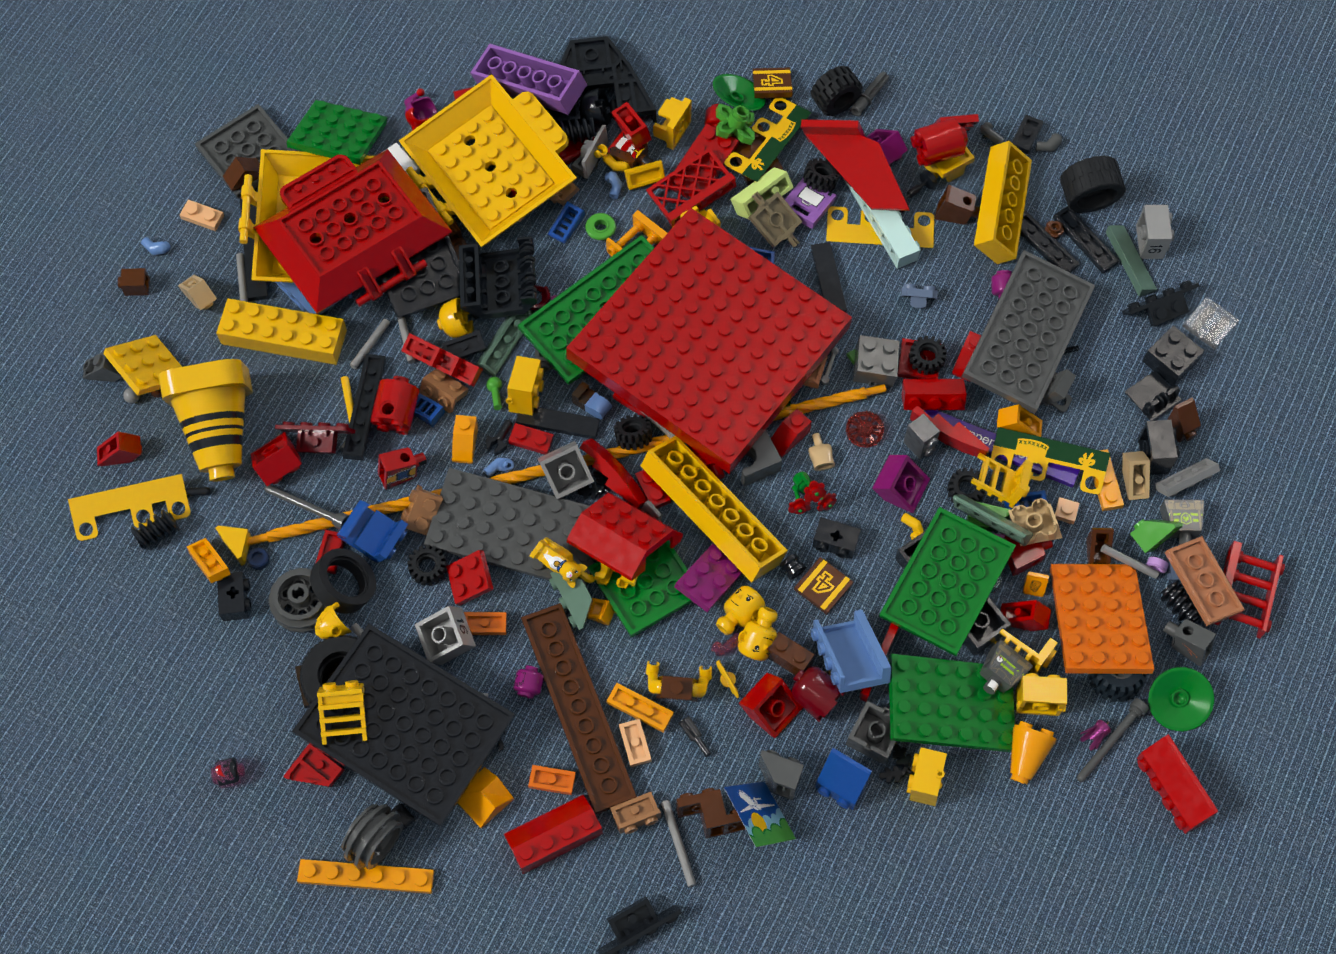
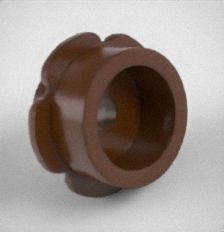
M1049 221L1046 224L1045 230L1054 239L1059 238L1064 233L1061 222Z

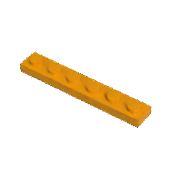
M300 859L297 882L302 884L432 894L434 870L380 865L368 870L366 867L357 869L354 863Z

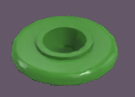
M596 213L587 220L585 228L591 238L606 240L615 233L616 223L608 214ZM601 224L606 226L604 230H597L595 228Z

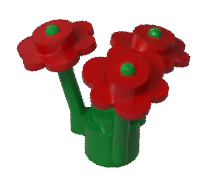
M803 471L793 477L795 485L792 489L796 500L789 503L788 511L790 513L803 514L811 509L810 501L812 500L813 502H818L817 510L819 512L829 510L834 506L837 501L836 494H826L824 483L811 480L809 475ZM799 492L805 493L804 499L800 498Z

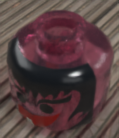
M234 757L216 761L214 767L211 768L214 785L218 784L222 789L240 785L242 776H245L243 763L239 764Z

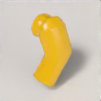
M908 513L903 514L901 522L912 528L913 533L910 534V537L913 540L924 532L920 520Z

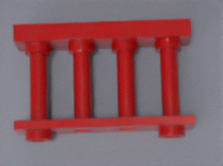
M1233 541L1228 549L1223 573L1230 585L1232 586L1233 582L1237 580L1266 589L1267 593L1265 600L1236 592L1233 589L1240 602L1262 608L1263 610L1261 619L1241 613L1229 617V619L1258 627L1256 637L1261 638L1266 632L1270 631L1272 621L1269 618L1279 576H1282L1285 569V564L1282 563L1284 556L1279 555L1274 563L1243 554L1244 552L1241 551L1242 543ZM1244 562L1272 571L1270 580L1266 581L1240 573L1236 569L1237 563Z

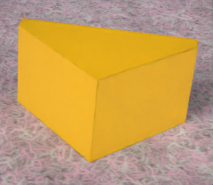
M217 526L215 529L240 565H245L249 551L248 539L251 537L248 529Z

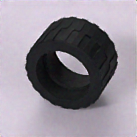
M1094 156L1083 159L1069 166L1060 176L1068 208L1073 212L1088 213L1104 209L1120 200L1126 192L1118 163L1115 158L1110 156Z

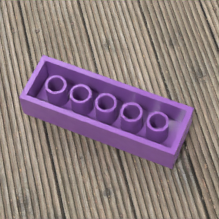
M493 44L488 45L470 72L477 84L492 74L510 97L515 98L522 92H531L543 107L567 115L587 86L579 70Z

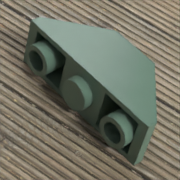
M551 572L552 578L549 581L554 591L559 590L562 597L558 599L563 609H569L572 615L568 617L573 628L578 627L580 631L583 630L593 603L583 580L577 579L576 586L572 588L563 580L560 573Z

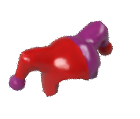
M419 88L415 94L409 96L404 101L406 107L405 118L412 127V131L438 113L433 101L429 97H422L425 94L422 88Z

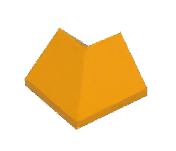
M484 767L476 774L458 801V804L480 828H483L514 798L500 779Z

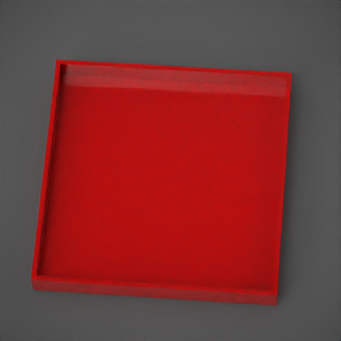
M690 207L566 347L567 359L730 474L848 331L852 317Z

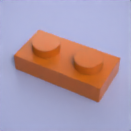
M464 612L472 635H506V612Z
M532 765L528 787L572 795L576 772Z

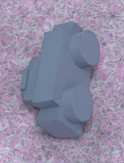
M904 284V287L901 288L900 297L911 296L910 306L913 308L926 307L927 298L937 300L938 291L935 290V286L924 285V289H916L914 284Z

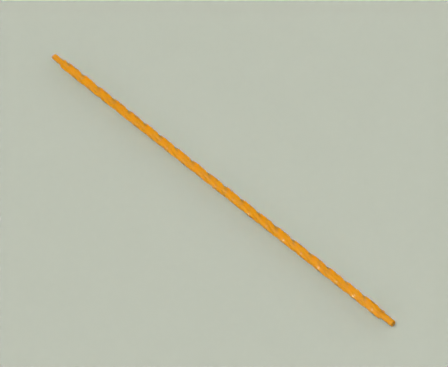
M882 384L869 388L862 387L803 401L798 404H790V406L783 408L774 421L788 417L796 409L804 414L814 410L838 406L845 402L867 399V396L886 392V386ZM667 435L653 437L648 446L643 445L644 448L642 449L637 447V450H633V448L626 450V447L622 449L621 446L606 450L618 459L631 454L647 452L670 438ZM588 454L582 455L587 466L594 464L595 459ZM541 465L519 471L496 475L489 479L514 484L545 476ZM442 488L431 492L440 495ZM404 497L396 501L371 505L368 508L374 512L378 510L383 514H391L403 511L405 508L408 509L410 501L409 497ZM353 510L346 511V512H342V513H345V514H347V515H350ZM321 517L305 521L301 524L275 528L264 534L249 537L248 546L266 541L271 543L288 537L334 527L332 521Z

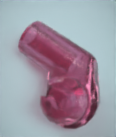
M739 633L732 635L723 645L716 641L712 645L711 650L717 656L730 652L738 645Z

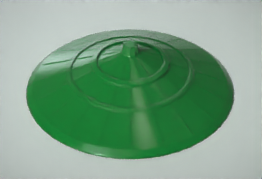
M721 74L713 80V88L716 94L732 107L741 105L749 111H755L765 105V98H754L753 82L744 77L734 74Z
M1176 667L1161 673L1153 682L1148 696L1149 708L1153 717L1162 726L1174 731H1189L1202 725L1210 716L1214 706V692L1208 679L1200 672L1187 667Z

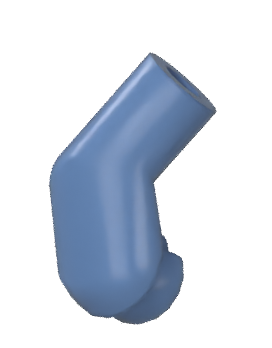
M610 171L604 176L605 181L612 185L609 197L618 199L622 182L617 173Z
M148 237L143 238L141 244L152 255L165 254L171 248L167 241L153 243Z
M496 458L483 471L488 477H491L497 471L509 472L514 468V462L508 458Z

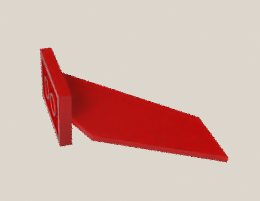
M801 121V128L808 142H812L871 210L910 211L879 142L865 136L859 121Z

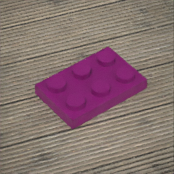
M712 544L676 582L674 588L708 613L743 573L717 546Z

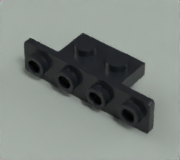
M1191 280L1184 281L1179 284L1180 287L1174 289L1171 287L1163 290L1161 295L1156 296L1154 294L1145 297L1144 302L1128 304V308L1122 310L1123 315H1131L1146 309L1151 326L1159 325L1189 312L1183 293L1199 287V283H1191Z
M645 896L607 918L616 939L602 946L597 951L599 954H618L620 949L625 946H633L642 936L655 933L659 926L674 922L682 912L677 905H673L656 915L648 898Z

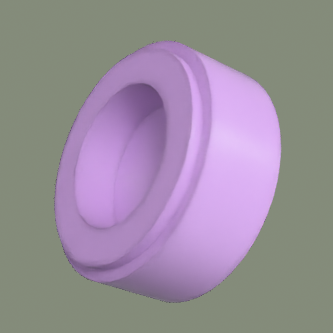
M1149 557L1146 565L1159 571V573H1165L1169 563L1157 557Z

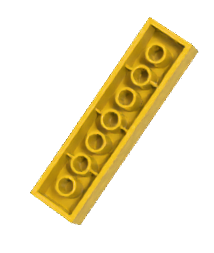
M674 436L648 450L641 467L751 583L780 565L788 550L681 439Z

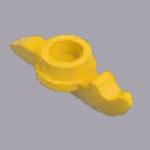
M720 660L716 661L717 668L721 673V684L724 687L730 688L735 697L739 698L738 690L734 685L736 682L735 675L727 672Z

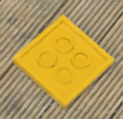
M156 335L105 348L103 353L137 396L161 389L159 373L182 367Z

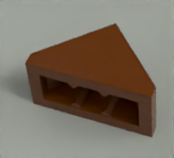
M235 157L223 175V179L232 192L244 185L245 175H252V182L259 178L260 162L257 158Z
M1113 528L1091 529L1086 538L1088 564H1110L1111 557L1100 550L1104 544L1112 548Z

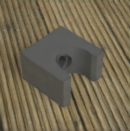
M765 430L746 453V455L754 460V464L742 470L741 482L743 486L781 471L782 459Z

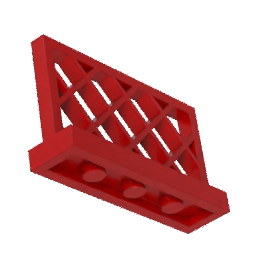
M709 147L646 189V192L667 218L671 227H673L680 220V215L690 207L697 206L699 211H701L737 185L733 174L728 172ZM708 155L713 159L712 165L701 164L702 159ZM690 167L697 168L696 176L685 175L686 170ZM700 168L711 170L709 178L699 177ZM714 170L722 171L725 175L720 179L712 178ZM673 178H681L680 187L670 186V181ZM684 179L695 180L694 187H683ZM698 181L708 182L707 188L704 190L696 189ZM658 188L666 189L664 197H657L653 192ZM668 190L679 191L678 198H667ZM682 191L692 193V197L689 200H680ZM666 202L676 203V208L670 213L665 209Z

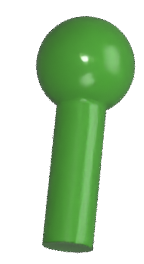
M491 377L487 380L486 387L492 393L494 409L500 410L502 404L499 391L502 388V381L498 377Z

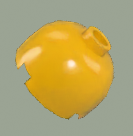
M460 298L446 302L441 307L439 319H437L439 329L452 338H458L474 331L473 320L469 321L467 316L470 313L461 310Z

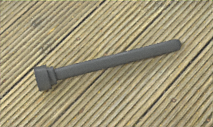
M271 485L264 487L266 493L332 521L334 527L339 530L349 517V515L342 512L334 514Z
M1138 698L1132 701L1128 715L1077 775L1079 782L1086 780L1133 721L1147 713L1149 707L1146 703Z

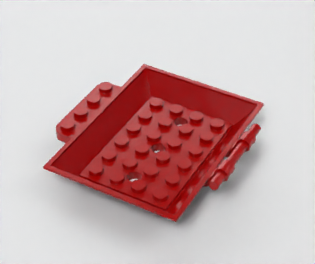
M388 149L357 167L345 155H336L284 185L280 190V196L287 208L253 227L317 314L363 286L367 293L355 300L360 307L370 300H376L383 295V292L403 280L411 279L417 275L418 271L428 266L424 259L412 265L409 258L452 233L446 222ZM382 197L389 198V201L386 203H381L379 200ZM348 217L356 218L352 223L345 222ZM315 237L321 238V241L319 243L311 242V240ZM396 266L399 267L401 273L378 286L376 278Z

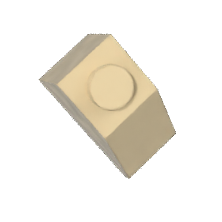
M192 275L178 285L181 291L199 310L210 308L214 304L213 301L217 299L205 280L196 275Z
M1143 451L1123 453L1122 473L1128 499L1149 498L1150 459Z

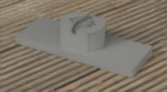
M606 125L601 126L593 141L585 140L584 145L581 147L584 178H589L599 158L594 156V152L599 150L597 146L600 144L607 145L608 143Z

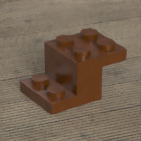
M707 788L702 790L700 794L685 793L676 799L678 818L700 813L706 839L746 830L736 810H732L729 812L730 814L726 815L720 789Z

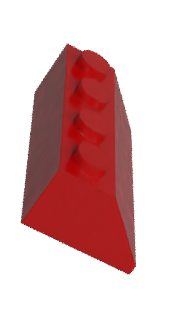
M1169 734L1139 754L1137 757L1139 768L1147 773L1152 788L1159 792L1164 807L1171 811L1175 817L1174 822L1176 826L1183 830L1185 834L1207 823L1219 812Z
M581 795L505 833L504 836L522 874H525L602 835L603 831L592 807L585 796Z

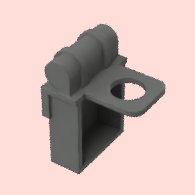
M1068 369L1058 373L1055 372L1040 405L1048 406L1051 404L1060 412H1066L1072 401L1068 391L1076 375ZM1065 398L1066 402L1063 406L1057 403V401Z

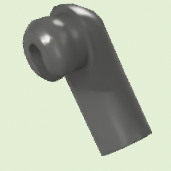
M985 122L980 127L981 134L996 145L1004 141V138L993 130V125L990 122Z
M1054 133L1047 142L1037 141L1036 151H1055L1062 143V136Z

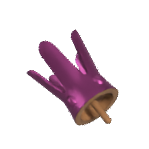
M1098 720L1093 727L1080 733H1086L1080 738V741L1084 742L1090 738L1094 740L1089 747L1090 751L1095 747L1098 749L1103 738L1111 733V729L1108 726L1109 722L1105 723L1102 720Z

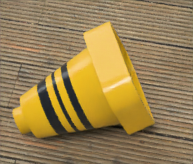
M223 359L173 368L159 373L162 400L173 407L199 471L209 473L211 482L235 478L234 468L242 464L245 397L253 393L249 368L239 359Z

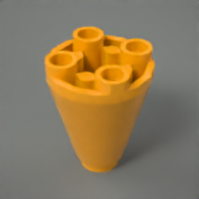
M1020 721L1019 725L1014 724L1010 765V773L1012 775L1010 779L1027 785L1028 781L1032 780L1057 739L1053 737L1054 732L1043 728H1041V731L1032 729L1033 725Z

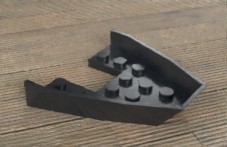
M607 34L569 39L559 65L579 70L587 83L584 90L614 87L617 108L628 102L638 116L652 115L653 123H657L655 106L632 66ZM578 100L568 115L545 108L558 125L560 121L566 125L567 120L574 124L575 119L581 123Z

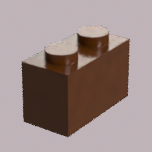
M777 632L775 640L768 647L770 653L768 658L794 675L801 669L805 672L813 663L815 654L780 632Z

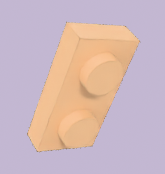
M188 200L180 213V218L216 231L224 218V213Z
M640 719L619 724L630 768L652 762Z

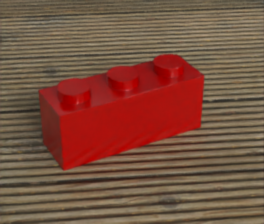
M903 379L901 395L904 410H913L917 405L922 410H965L967 394L964 379Z

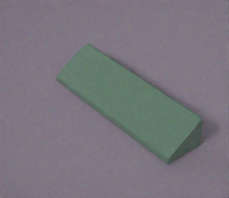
M1124 225L1108 226L1106 235L1138 296L1157 291Z
M529 310L522 315L507 316L487 346V350L483 352L476 363V366L483 368V372L495 377L523 334L518 329V324L531 316L533 312Z
M963 494L953 496L955 508L1021 545L1026 546L1032 538V532Z

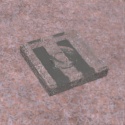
M1206 297L1183 323L1182 327L1215 350L1236 326L1239 319Z

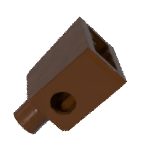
M948 185L937 203L934 219L965 225L970 217L978 219L980 207L975 206L976 196Z

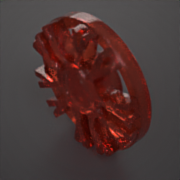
M868 410L866 412L854 413L846 424L848 439L859 447L867 448L878 444L884 434V423L876 413L873 414ZM860 416H866V419L862 420ZM877 421L879 425H873L872 423ZM853 424L856 428H849V426ZM875 434L878 438L874 440L871 435ZM858 436L863 438L862 443L856 441L855 439Z

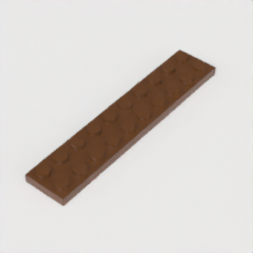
M561 603L521 617L595 814L602 813L613 806L636 798L634 788Z

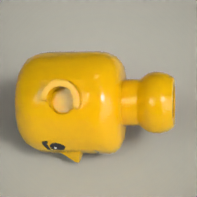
M741 586L724 603L726 615L718 618L716 626L725 635L732 634L736 625L745 627L748 621L758 619V610L762 606L765 607L764 599L752 587Z
M762 606L758 610V619L746 623L743 631L738 636V650L741 654L757 661L768 659L770 656L768 647L777 636L776 630L771 627L778 616L775 610Z

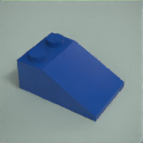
M833 748L816 781L815 788L818 789V793L827 798L830 796L837 800L836 803L839 806L853 810L867 787L872 770Z

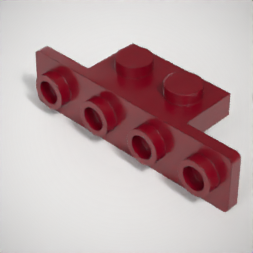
M283 422L282 425H275L276 430L298 433L296 450L299 453L336 454L338 434H355V430L349 428V424L336 423V426H331L329 423L319 422L318 426H313V423L300 422V425H295L293 422Z

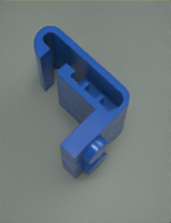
M359 500L337 536L376 563L386 558L390 559L396 551L394 546L397 541L401 542L407 534L405 529L408 524L402 519L394 522L380 511H372L368 508V503Z

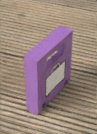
M802 178L785 201L802 220V224L813 229L834 203L837 195L833 193L829 196V191L823 192L821 190V192H818L816 188L813 190L811 189L812 186L808 187L806 185L807 182L804 183V178ZM794 204L809 212L810 214L806 216L801 212L795 210Z

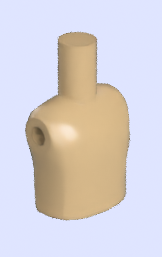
M814 433L812 438L815 446L808 449L814 470L821 471L833 468L835 462L831 445L822 444L820 433Z

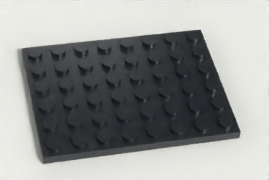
M368 624L327 681V683L335 682L336 685H345L346 681L358 680V683H364L365 692L363 698L368 740L363 741L362 733L328 736L327 745H322L318 697L312 702L292 732L406 806L442 827L515 717V714L371 624ZM360 707L324 710L325 717L360 714ZM361 720L325 723L326 730L361 727Z

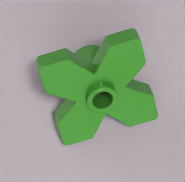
M718 104L716 117L721 122L716 127V136L727 139L735 134L741 143L752 145L755 139V132L749 127L754 122V113L741 105L731 109L730 106Z

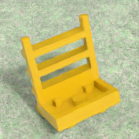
M982 453L978 454L977 458L983 461L979 479L973 478L971 480V483L977 486V490L983 489L987 491V495L990 497L992 494L997 496L998 501L1002 502L1004 500L1008 502L1011 508L1021 497L1025 498L1030 490L1028 484L1033 476V472H1031L1032 462L1025 460L1014 471ZM990 464L994 468L988 486L985 484V479ZM1001 470L1004 472L1001 489L998 491L995 488L999 471Z
M1004 629L1000 631V634L1006 638L1004 640L1006 644L1009 645L1011 641L1017 645L1015 648L1017 653L1021 649L1028 653L1025 659L1033 665L1029 670L1031 673L1037 674L1042 667L1047 668L1057 653L1055 647L1058 642L1052 638L1048 640L1038 654Z
M358 680L346 681L345 685H336L335 682L322 684L323 687H319L317 691L322 745H327L328 736L362 733L363 741H367L363 698L365 692L364 683H358ZM360 707V714L324 716V710ZM361 720V727L326 730L325 723Z

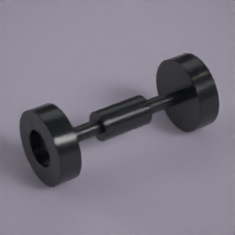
M924 170L920 174L922 183L916 184L904 196L907 205V199L919 193L924 185L928 189H933L937 186V179L932 172Z

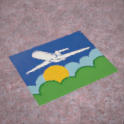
M765 781L724 787L755 847L796 839Z

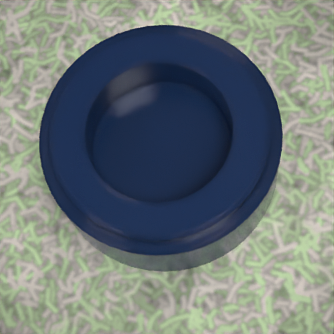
M255 548L249 552L247 560L253 569L262 570L268 566L270 557L266 550Z

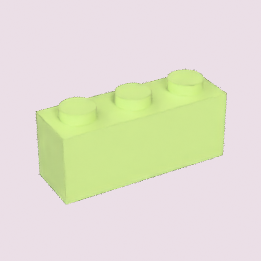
M774 167L761 176L758 182L754 181L730 200L737 215L748 219L759 206L751 197L754 193L758 191L762 198L766 200L776 192L783 196L794 187L787 171Z

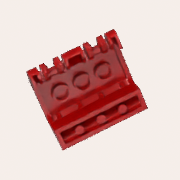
M607 493L580 514L567 538V543L632 581L645 571L647 556L668 540L670 541V548H674L682 540L683 534L663 524L660 520L620 497Z

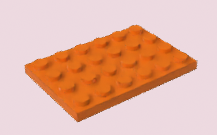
M1051 564L1050 574L1065 673L1153 674L1154 664L1136 569L1126 564Z

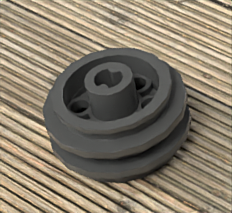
M298 568L289 570L278 577L271 587L268 598L270 611L279 625L291 632L305 633L315 630L317 618L326 608L316 595L310 592L312 588L310 583L312 569ZM318 601L316 607H312L313 602ZM287 606L292 607V610L290 612L285 611V608ZM302 611H306V612H307V613H305V614L299 615L300 612H302Z
M372 804L352 822L342 841L341 848L345 851L344 858L348 862L354 861L357 869L366 867L370 870L376 867L392 850L403 831L404 825L400 822V814L397 811L390 813L391 808L387 804L380 806Z

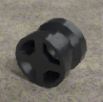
M796 553L788 556L780 564V568L787 572V577L790 580L798 577L806 569V566L800 563Z

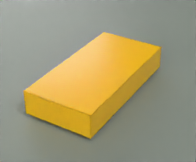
M661 160L624 170L629 190L656 183L665 177Z

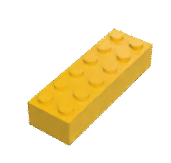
M1010 141L990 147L974 239V246L996 264L1017 258L1032 160Z
M227 298L216 334L223 345L337 365L347 328L344 319Z

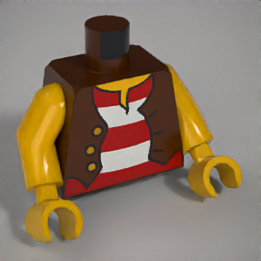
M622 131L608 148L606 145L600 144L597 146L599 150L594 152V156L596 158L602 157L603 161L613 171L624 172V170L653 162V159L647 156L648 142L635 150Z
M647 661L648 689L651 693L656 694V698L697 702V698H701L706 694L708 683L712 679L711 666L707 670H704L703 666L699 667L698 680L673 676L658 677L660 663L657 662L656 665H651L650 661Z

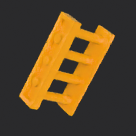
M637 210L633 214V227L616 243L608 237L606 239V250L610 256L615 255L638 232H643L648 237L646 240L651 245L653 243L658 244L667 232Z

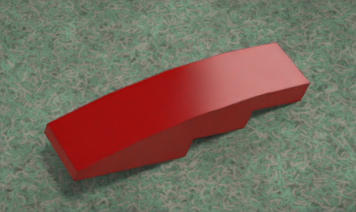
M409 333L401 350L473 387L483 368Z
M918 405L912 410L910 420L914 421L922 414H925L940 430L938 440L944 444L975 457L979 453L987 456L990 448L960 422L953 427L939 414L932 419Z
M593 438L583 441L580 449L595 459L592 467L608 477L605 485L635 507L643 506L648 500L625 467Z

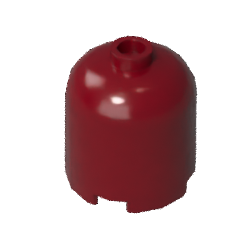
M810 667L805 672L801 669L793 678L796 681L792 687L794 699L818 722L838 703L836 700L846 693H840L837 685H833L831 676L819 667Z

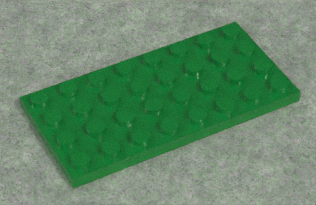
M643 235L639 236L518 324V329L568 385L586 372L567 359L566 347L654 249Z

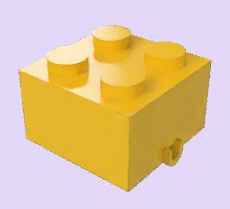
M516 356L507 387L508 398L506 403L508 404L509 412L533 416L534 408L538 409L540 402L538 394L543 392L544 380H542L544 369L541 368V360Z
M1035 673L1022 676L1016 687V713L1060 716L1061 712H1066L1067 678H1060L1059 675L1040 677Z
M921 747L919 754H914L911 772H915V774H910L906 792L910 793L911 801L936 806L939 789L942 788L941 779L945 775L943 770L947 753Z

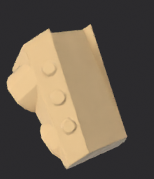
M1045 499L1034 500L1032 506L1018 505L1008 510L1012 522L1033 533L1028 544L1062 538L1053 508Z

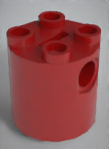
M954 118L915 129L914 136L911 137V144L917 150V161L920 166H930L962 156L965 153L968 142L966 129L958 124Z
M394 376L393 379H382L379 382L370 419L371 423L377 425V430L382 432L393 430L398 434L408 435L420 392L419 389L410 384L409 379L406 377Z

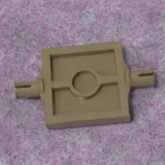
M758 191L754 193L751 197L759 206L748 219L772 248L785 239L789 241L793 248L796 247L800 242L793 233L795 228L802 223V220L779 192L774 193L766 200L762 198Z

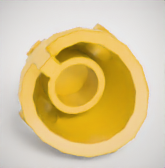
M338 602L327 606L317 618L315 634L321 639L338 637L340 635L344 636L352 632L341 622L334 611L340 606Z

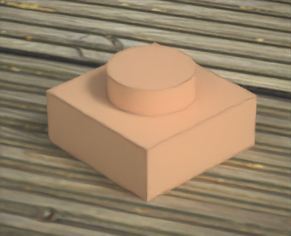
M1059 497L1055 510L1056 519L1074 524L1080 503Z

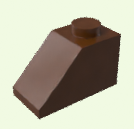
M1193 397L1177 404L1167 419L1172 421V427L1176 429V439L1179 443L1185 439L1190 441L1195 438L1201 426Z

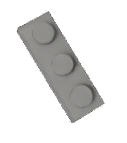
M1205 458L1155 483L1156 490L1167 497L1174 496L1179 491L1192 487L1203 479L1212 477L1213 474L1220 471L1219 464Z

